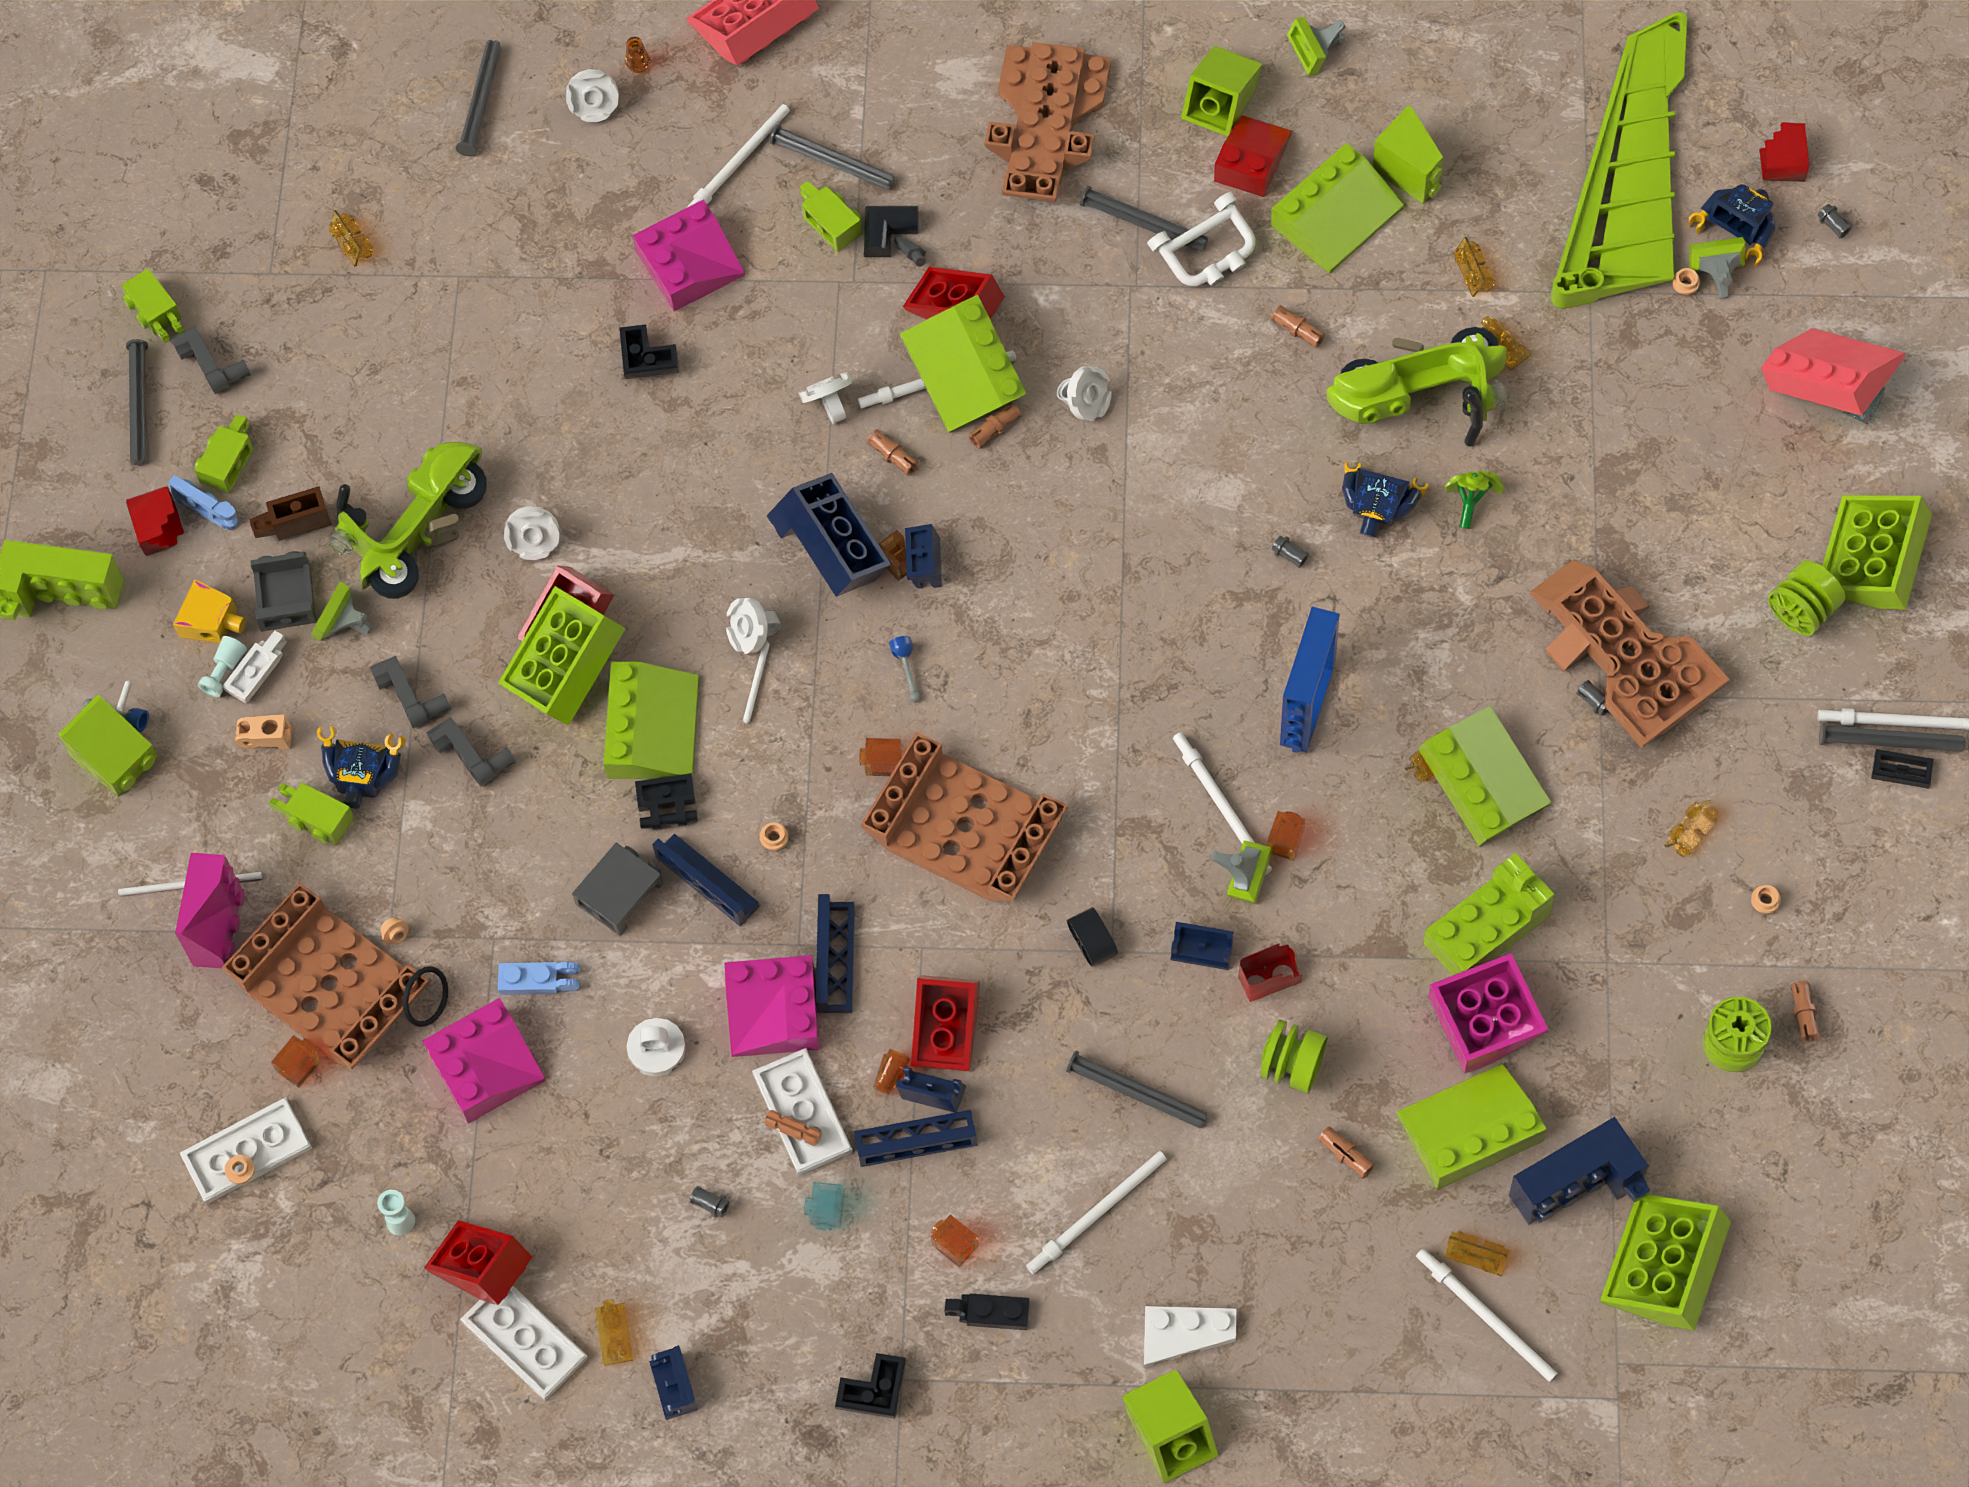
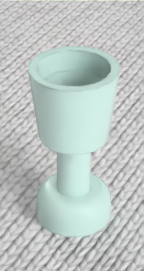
M223 636L213 659L217 665L210 677L204 676L200 679L197 685L198 688L208 695L220 697L223 692V685L220 683L226 670H233L246 653L247 647L234 638Z
M397 1190L383 1192L379 1196L377 1204L380 1212L385 1215L387 1229L392 1234L399 1236L409 1233L415 1225V1217L412 1211L405 1205L403 1195Z

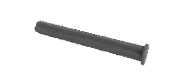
M488 40L486 42L461 141L456 145L457 152L464 156H474L477 153L475 146L501 49L500 42L497 40Z
M777 124L772 131L770 137V144L772 145L777 143L887 190L891 189L894 184V175L782 129L780 124Z
M1091 186L1086 187L1081 197L1080 206L1088 205L1156 234L1165 231L1171 240L1189 230L1093 191ZM1201 235L1186 244V246L1203 251L1207 246L1208 238Z
M133 339L126 343V348L129 350L130 462L132 465L142 466L147 461L145 350L148 349V343L144 340Z
M1821 722L1819 731L1820 745H1824V742L1962 752L1966 744L1965 737L1961 735L1826 726L1825 722Z
M1075 1051L1069 1061L1066 1070L1068 1073L1071 1071L1195 1127L1202 1128L1206 1122L1207 1113L1082 1057L1079 1055V1051Z

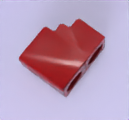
M1782 122L1780 124L1781 130L1773 133L1774 139L1766 140L1765 148L1759 149L1762 179L1766 181L1805 182L1810 166L1805 123Z
M167 486L126 500L138 543L146 556L166 550L177 544L176 537L183 535L184 530L174 499Z
M1278 943L1240 960L1238 978L1249 1002L1301 983L1303 975H1299L1295 953L1288 944L1279 946L1280 944ZM1286 965L1292 969L1293 977L1292 975L1283 977V974L1273 977V971L1277 966ZM1254 975L1265 979L1253 985H1250L1247 981L1249 977Z

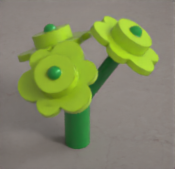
M1484 470L1456 475L1449 480L1450 482L1445 484L1446 492L1459 491L1463 501V510L1459 527L1467 529L1471 528L1474 507L1485 493L1491 490L1501 494L1505 490L1501 484L1502 480L1498 475L1493 472L1487 473ZM1466 487L1469 489L1468 497L1465 492ZM1477 489L1480 490L1478 494L1474 497L1475 491Z

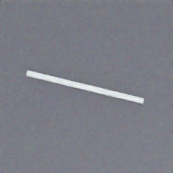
M262 872L238 874L235 876L239 878V882L262 879ZM185 881L118 889V894L123 896L184 888Z

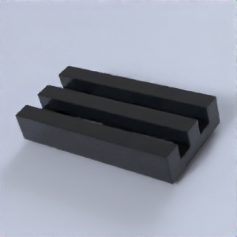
M1876 749L1871 779L1929 789L1934 759ZM1880 760H1887V761H1893V762H1898V763H1904V764H1910V765H1916V766L1926 767V770L1917 769V768H1912V767H1909V766H1907V765H1901V764L1894 765V764H1889V763H1883V762H1880Z

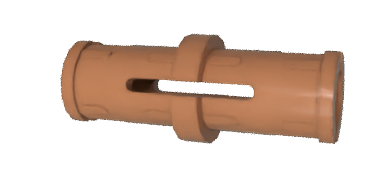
M1279 305L1278 309H1275L1271 316V320L1289 330L1290 335L1300 337L1314 348H1318L1325 338V333L1307 323L1306 318L1303 316L1298 317L1282 305Z
M1009 402L995 415H989L985 419L986 422L968 435L969 440L974 446L976 445V448H981L995 435L999 436L1004 432L1003 429L1021 416L1019 409L1016 405L1013 406L1012 402Z
M879 429L874 430L876 436L873 433L869 435L867 444L880 452L886 462H892L907 476L915 472L919 462L903 451L902 445L898 442H892Z
M1797 981L1798 987L1795 982L1790 986L1795 1003V1008L1793 1009L1794 1017L1798 1019L1801 1040L1803 1042H1813L1812 1036H1814L1815 1040L1820 1038L1815 1016L1818 1013L1817 1006L1812 1001L1810 983L1808 981Z
M1328 1126L1320 1134L1318 1141L1337 1156L1336 1160L1341 1164L1346 1163L1362 1179L1366 1178L1374 1169L1375 1164L1356 1150V1145L1352 1141L1348 1143L1331 1126Z

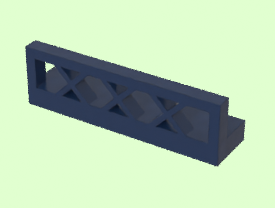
M675 833L665 843L658 838L652 844L655 856L660 862L737 925L741 926L760 907L759 902Z
M818 894L815 1003L817 1013H853L854 902H831L830 894ZM848 910V919L840 926L831 919L832 911ZM831 926L835 929V931L832 934ZM847 927H848V934L843 931V930H845ZM839 934L848 941V945L840 953L831 947V941ZM838 961L847 968V973L839 980L830 974V969ZM830 980L834 983V985L831 988ZM846 981H847V989L842 985V984H843L844 982H846ZM839 988L846 995V1004L829 1005L830 995Z
M971 1110L854 1131L861 1167L978 1146ZM967 1119L968 1126L949 1129L955 1121ZM927 1126H934L940 1130L919 1135ZM904 1131L910 1135V1137L891 1140L896 1132ZM874 1136L882 1141L863 1145L862 1138Z

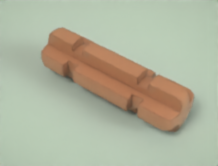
M775 1110L768 1112L765 1118V1125L774 1130L779 1128V1132L800 1141L804 1139L805 1143L812 1146L818 1144L822 1135L819 1129L812 1126L808 1128L807 1124L786 1115L782 1117V1113Z

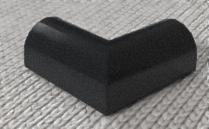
M866 206L864 257H891V234H918L919 207Z
M646 324L619 328L625 379L679 373L676 344L649 347Z
M876 1353L871 1382L840 1377L835 1409L895 1419L906 1358Z

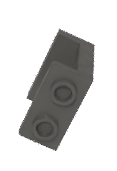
M291 551L285 555L274 557L262 556L250 561L254 574L257 602L255 616L261 632L316 623L311 568L305 552Z
M616 842L572 893L575 904L621 936L627 929L625 921L655 886L660 888L663 885L661 870L652 862L648 861L645 863L639 859L638 853L631 847H622Z

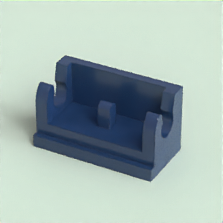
M932 524L905 528L907 579L911 580L915 587L922 589V582H930L934 588L942 587L940 537Z
M1176 922L1174 941L1171 946V960L1228 970L1234 932Z
M905 1066L903 1068L905 1073L904 1081L898 1079L895 1086L903 1100L957 1113L966 1089V1085L961 1080L953 1079V1081L915 1072L910 1067Z
M678 1345L672 1349L653 1354L651 1356L652 1360L649 1362L665 1419L668 1420L697 1411L698 1408L680 1346Z

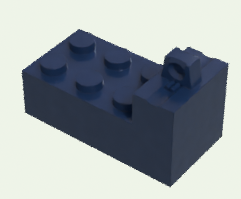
M833 473L793 487L767 515V518L773 524L781 539L796 534L836 597L876 581L891 565Z
M1613 1117L1514 1175L1509 1197L1528 1225L1536 1220L1538 1223L1547 1220L1553 1215V1210L1560 1206H1563V1208L1571 1206L1579 1199L1578 1196L1585 1191L1592 1193L1598 1190L1604 1184L1603 1181H1605L1617 1200L1627 1194L1633 1202H1637L1650 1193V1188L1645 1180L1649 1165L1620 1123Z

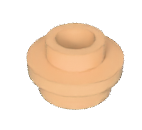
M1683 268L1675 273L1672 285L1678 293L1690 295L1698 290L1700 278L1693 269ZM1687 281L1690 284H1683L1682 282Z
M769 823L760 832V842L768 850H780L788 842V831L779 823ZM772 835L779 836V839L776 841H771L769 838Z
M1762 885L1753 891L1751 903L1758 912L1769 914L1778 909L1781 903V896L1773 886ZM1767 897L1771 903L1765 904L1760 899Z
M398 917L389 918L382 924L380 929L383 941L389 945L402 942L407 936L409 925L405 920Z
M235 1155L225 1165V1175L234 1184L248 1182L255 1172L253 1161L246 1155ZM244 1165V1169L241 1172H235V1167Z

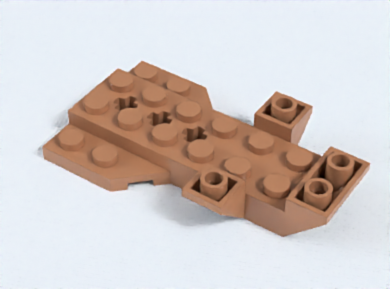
M1032 42L1031 48L1006 46L998 94L1004 102L1007 101L1014 109V113L1018 117L1016 130L1015 124L989 121L984 143L987 149L1009 162L1002 195L1056 202L1061 192L1064 171L1091 159L1094 134L1072 132V127L1091 111L1095 113L1103 108L1111 57L1085 54V48Z
M1572 560L1530 591L1531 596L1546 613L1552 612L1566 628L1546 648L1545 652L1563 672L1583 658L1587 652L1607 674L1605 708L1641 748L1645 747L1659 735H1664L1701 707L1709 697L1728 684L1730 680L1692 637L1680 636V638L1651 632L1638 617L1649 608V605L1631 585L1614 590L1601 574L1592 567ZM1624 649H1625L1627 652H1628L1629 650L1633 651V655H1632V656H1627L1626 654L1623 653V652H1624ZM1643 670H1644L1645 673H1646L1647 671H1650V672L1652 673V676H1651V677H1646V676H1644V675L1642 674ZM1663 692L1665 694L1666 692H1668L1671 694V696L1669 699L1664 698L1661 695V693Z

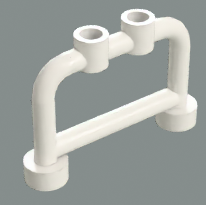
M1230 191L1214 202L1219 213L1172 241L1167 233L1162 231L1152 237L1147 244L1153 253L1160 252L1175 276L1183 284L1198 286L1208 282L1210 286H1213L1224 278L1222 272L1230 268L1235 273L1246 265L1244 259L1254 251L1255 236L1235 207L1238 200ZM1231 219L1245 240L1244 247L1238 251L1231 252L1218 263L1211 264L1198 275H1189L1173 252L1226 220Z

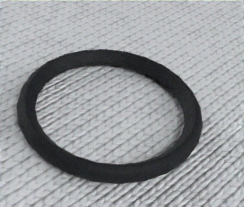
M432 966L419 969L413 974L405 987L402 1002L403 1011L407 1020L414 1026L425 1027L432 1024L439 1018L446 1006L448 983L441 970ZM432 972L441 980L443 988L442 999L432 1017L425 1021H418L413 1018L409 1010L410 991L414 982L421 975Z

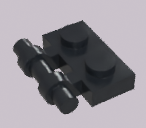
M692 773L635 781L639 812L650 810V817L640 818L641 829L652 828L653 830L662 829L661 826L678 824V827L687 826L688 822L698 821L697 810L685 811V805L696 804ZM676 807V813L663 815L659 813V809Z

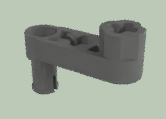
M196 327L171 338L181 360L194 354L214 394L229 388V384L251 375L244 360L223 370L221 368L218 369Z
M396 656L370 666V670L380 690L393 684L413 729L428 723V719L451 710L444 693L422 704L420 701L417 702Z
M451 717L426 732L431 743L440 754L450 747L453 748L480 787L495 779L496 774L516 763L507 747L486 761L481 759Z

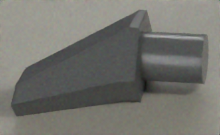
M900 236L894 238V242L906 257L915 262L918 267L926 263L924 258L926 251L920 246Z

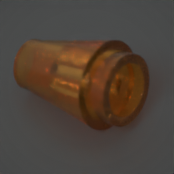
M631 37L626 42L625 65L632 72H644L651 62L650 55L639 37Z
M889 1049L887 1054H883L873 1087L889 1095L890 1091L897 1084L898 1079L900 1080L905 1074L903 1068L905 1066L909 1067L910 1059L900 1052Z

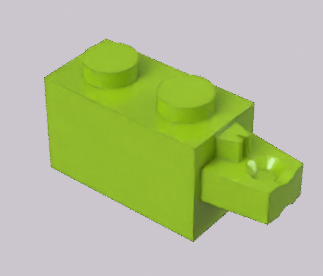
M808 180L799 186L801 190L800 195L805 199L802 203L803 218L837 252L862 235L861 216L855 209L850 210L845 205L844 199L838 192L835 191L833 193L827 186L818 190Z
M236 414L229 427L219 425L215 434H211L203 456H200L195 463V473L200 484L230 494L254 450L246 433L250 426L247 417Z

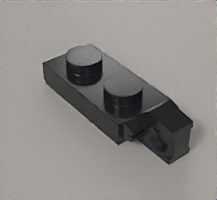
M962 1294L961 1299H945L944 1312L945 1316L960 1317L959 1322L967 1323V1326L1027 1330L1030 1299L985 1294Z

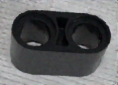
M1094 907L1066 920L1073 938L1091 967L1118 954L1114 940Z

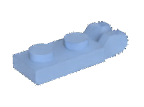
M174 475L168 481L173 499L222 528L224 527L227 530L237 528L238 519L233 505L231 506L227 501L218 502L214 495L200 491L187 479L182 480Z
M557 962L499 963L498 993L557 994V991L578 990L579 981L574 979L558 980V975L576 974L580 972V965L575 962H560L558 964Z

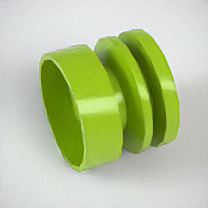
M1803 560L1788 574L1787 579L1781 581L1777 588L1769 593L1768 603L1774 615L1791 631L1802 636H1811L1818 630L1819 626L1825 623L1826 617L1833 615L1844 603L1846 597L1842 586L1831 572L1813 561Z
M1730 997L1722 1000L1713 1008L1703 1036V1049L1708 1059L1718 1068L1728 1072H1743L1753 1068L1761 1060L1771 1034V1019L1766 1009L1757 1001L1747 997Z
M1279 1019L1275 1028L1269 1034L1262 1053L1260 1078L1268 1080L1273 1069H1276L1274 1083L1279 1084L1285 1073L1291 1074L1289 1088L1309 1094L1323 1059L1328 1035L1309 1029L1303 1039L1299 1040L1297 1039L1299 1026L1293 1024L1287 1036L1285 1035L1287 1021Z

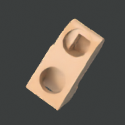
M284 714L241 718L237 721L235 744L246 749L259 746L290 749L292 725Z

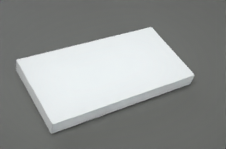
M807 1048L752 1071L769 1111L775 1110L782 1113V1117L785 1115L807 1124L808 1128L812 1126L821 1131L822 1135L816 1146L805 1143L804 1139L800 1141L779 1132L798 1176L853 1153Z
M285 1097L180 1152V1155L203 1201L207 1205L313 1148ZM235 1155L248 1156L255 1166L253 1177L244 1184H234L225 1175V1165ZM244 1165L236 1166L234 1171L241 1172L244 1169Z
M514 1286L511 1287L508 1295L499 1305L479 1300L460 1319L473 1334L544 1401L588 1359V1356Z

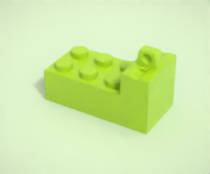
M4 540L0 552V618L16 620L18 615L30 618L36 598L43 602L62 601L72 606H79L80 604L91 605L100 610L106 608L116 609L124 577L113 555L109 553Z
M1515 852L1506 861L1493 869L1491 880L1425 930L1423 944L1452 975H1456L1495 960L1548 919L1555 894Z

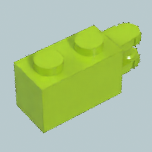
M149 268L121 284L125 294L122 296V300L130 311L136 310L138 313L136 318L144 329L149 327L154 335L157 334L164 343L170 341L169 335L165 330L172 325V328L178 334L184 332L179 322L182 317L176 303Z
M302 782L297 790L281 783L277 790L283 796L290 799L287 804L275 798H271L268 803L271 808L287 817V823L292 828L298 831L304 829L310 832L313 838L324 844L328 841L336 846L354 820L349 806Z

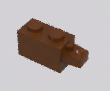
M319 486L266 502L268 511L250 519V525L255 538L276 535L278 541L332 525Z

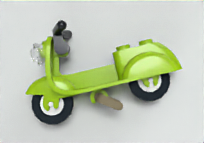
M1479 327L1465 328L1452 338L1451 343L1425 350L1424 345L1419 342L1395 338L1392 341L1394 348L1415 353L1380 363L1370 359L1354 360L1348 363L1341 370V373L1334 378V385L1327 388V402L1338 414L1353 422L1371 424L1378 420L1399 416L1410 409L1409 393L1450 382L1469 383L1472 386H1468L1463 390L1462 411L1471 420V427L1464 441L1466 446L1471 447L1475 444L1480 434L1483 421H1487V411L1495 409L1496 405L1500 407L1505 406L1506 400L1509 399V392L1505 383L1501 384L1498 379L1493 380L1492 384L1487 383L1488 380L1496 377L1503 370L1507 362V348L1499 346L1498 339L1492 332Z
M445 442L436 445L435 448L430 447L423 456L422 461L424 462L418 469L414 468L406 479V482H408V492L416 496V498L380 542H375L365 533L369 526L366 512L361 508L354 509L348 504L351 491L348 484L340 486L336 502L339 524L335 528L336 532L331 533L328 539L331 542L330 547L338 554H351L355 549L363 558L360 564L362 589H366L371 585L379 595L388 599H399L407 596L414 590L419 578V568L411 554L421 542L434 547L456 540L459 537L457 530L452 529L440 533V529L457 524L459 521L458 516L451 514L441 517V515L448 506L456 509L473 507L483 499L486 493L487 479L483 470L477 465L482 456V448L464 442Z

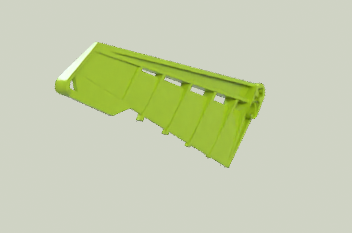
M1675 12L1627 37L1558 271L1553 280L1551 302L1558 308L1565 309L1590 304L1603 297L1674 280V233H1672L1671 199H1674L1675 192H1671L1670 159L1675 157V151L1670 152L1668 119L1675 118V111L1668 112V97L1684 80L1687 16L1685 13ZM1675 23L1679 24V31H1677L1670 25ZM1624 98H1627L1624 120L1619 121ZM1618 130H1622L1617 161L1610 162L1616 133ZM1615 172L1610 203L1601 204L1608 173ZM1608 215L1603 245L1592 247L1598 217ZM1600 258L1599 270L1587 268L1589 260Z

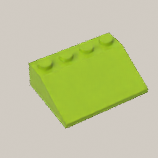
M1346 142L1272 207L1271 226L1330 274L1403 209L1404 204L1369 161Z
M978 294L899 333L947 432L1026 394Z
M1842 495L1822 566L1839 581L1844 590L1846 601L1877 609L1906 610L1932 513L1922 496Z
M554 586L498 684L547 715L569 726L626 628Z
M611 661L603 763L607 779H655L692 773L693 777L699 675L643 662Z
M1491 706L1424 741L1418 748L1478 846L1551 804L1548 796Z
M1503 1064L1396 1111L1400 1122L1437 1190L1543 1142L1547 1130L1532 1102Z
M1647 1195L1634 1202L1600 1302L1666 1326L1695 1331L1731 1221L1717 1205L1655 1195Z

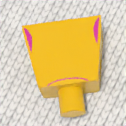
M194 579L173 626L181 638L220 643L228 630L241 634L246 626V618L236 615L237 607L231 597Z

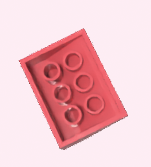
M712 0L686 19L724 59L737 66L748 61L750 56L759 50L768 47L779 36L787 34L799 22L807 20L819 7L816 0Z
M1811 328L1775 348L1762 365L1761 370L1771 391L1862 416L1906 355L1901 351Z

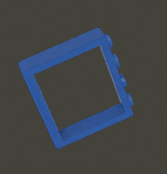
M1313 606L1311 607L1283 694L1280 745L1292 748V752H1308L1336 661L1340 614Z

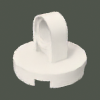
M587 69L578 72L570 79L566 87V103L572 113L574 112L576 116L581 117V120L585 122H599L607 119L618 105L619 90L616 82L609 74L603 71Z
M1083 366L1076 370L1071 378L1064 380L1059 385L1057 396L1070 407L1071 412L1076 418L1082 421H1095V418L1105 415L1110 405L1111 391L1107 390L1106 381L1110 380L1103 369L1097 366Z
M849 372L841 373V377L834 379L833 376L806 387L807 390L799 391L802 403L821 398L832 424L846 419V414L837 391L853 383Z
M527 506L517 509L509 516L505 523L504 540L507 548L520 554V558L538 560L546 558L550 555V551L557 547L560 527L557 519L549 511L540 507Z
M754 598L736 599L731 603L727 611V617L731 616V627H726L730 644L737 652L743 651L744 654L757 653L763 648L767 636L773 635L781 628V622L776 612L764 611L759 601Z
M661 1018L644 1020L635 1026L629 1034L626 1045L628 1057L632 1065L644 1075L654 1077L671 1073L672 1069L684 1060L686 1051L684 1036L678 1026L667 1019Z

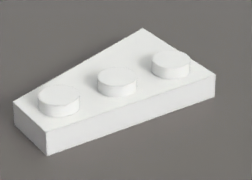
M1145 1306L1144 1368L1154 1366L1155 1363L1168 1359L1170 1361L1178 1359L1182 1355L1192 1352H1202L1236 1342V1309Z

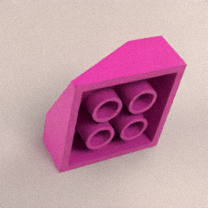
M704 199L632 235L637 255L673 311L745 276L718 221Z
M190 854L175 934L193 966L221 968L235 952V944L232 941L234 932L237 933L239 930L240 917L237 914L239 906L244 904L245 891L241 888L239 878L235 876L233 866H230L225 855Z
M1512 953L1430 984L1428 998L1464 1074L1489 1065L1548 1032L1546 1023Z
M812 955L724 962L732 1057L797 1052L807 1048V1051L820 1050L818 1017L815 1003V970Z
M500 998L422 1040L429 1057L468 1124L546 1081Z

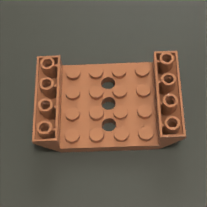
M916 732L861 823V827L887 851L987 900L1013 902L1068 809V805L1042 793L1039 800L943 754L941 743ZM976 798H983L987 801V805L982 809L974 808L971 803ZM963 821H969L974 826L968 832H962L957 827ZM954 844L960 850L955 855H947L944 852V848Z
M300 882L221 967L254 1001L333 1062L352 1070L404 1012L402 1002L405 987L413 974L417 972L408 964L403 967L325 908L322 899ZM350 957L357 959L355 967L351 969L342 967L345 959ZM423 975L414 982L411 988L409 1006L430 983ZM326 980H337L338 985L335 989L330 991L323 989V984ZM315 1000L319 1003L317 1009L313 1012L303 1010L305 1003Z

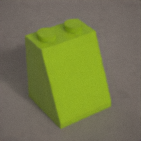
M1214 45L1190 75L1181 119L1228 137L1258 86L1262 63Z
M1408 105L1375 140L1373 168L1382 177L1422 204L1429 197L1433 198L1441 189L1440 179L1443 173V156L1414 109Z
M99 694L58 733L70 757L118 797L124 791L129 790L134 785L135 780L144 771L149 770L158 758L153 745Z
M1176 1369L1122 1396L1127 1415L1164 1483L1219 1456L1208 1419Z

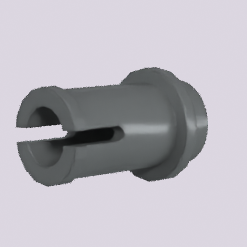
M1827 204L1819 211V221L1826 223L1839 239L1846 236L1852 229V225L1837 212L1836 206Z
M1279 536L1272 546L1275 556L1280 555L1298 568L1302 567L1309 556V553L1291 543L1287 536L1285 538Z
M1589 680L1585 681L1578 688L1576 694L1594 708L1593 712L1595 714L1605 715L1609 712L1604 706L1605 695Z
M696 1186L689 1201L691 1204L711 1212L714 1218L718 1216L724 1217L730 1205V1202L726 1200L724 1195L719 1197L702 1189L700 1186Z

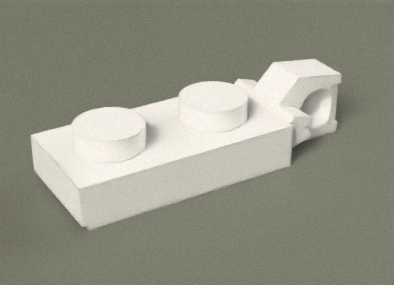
M274 630L266 642L255 643L223 684L224 691L247 704L279 663L283 655L281 651L287 643L284 635Z

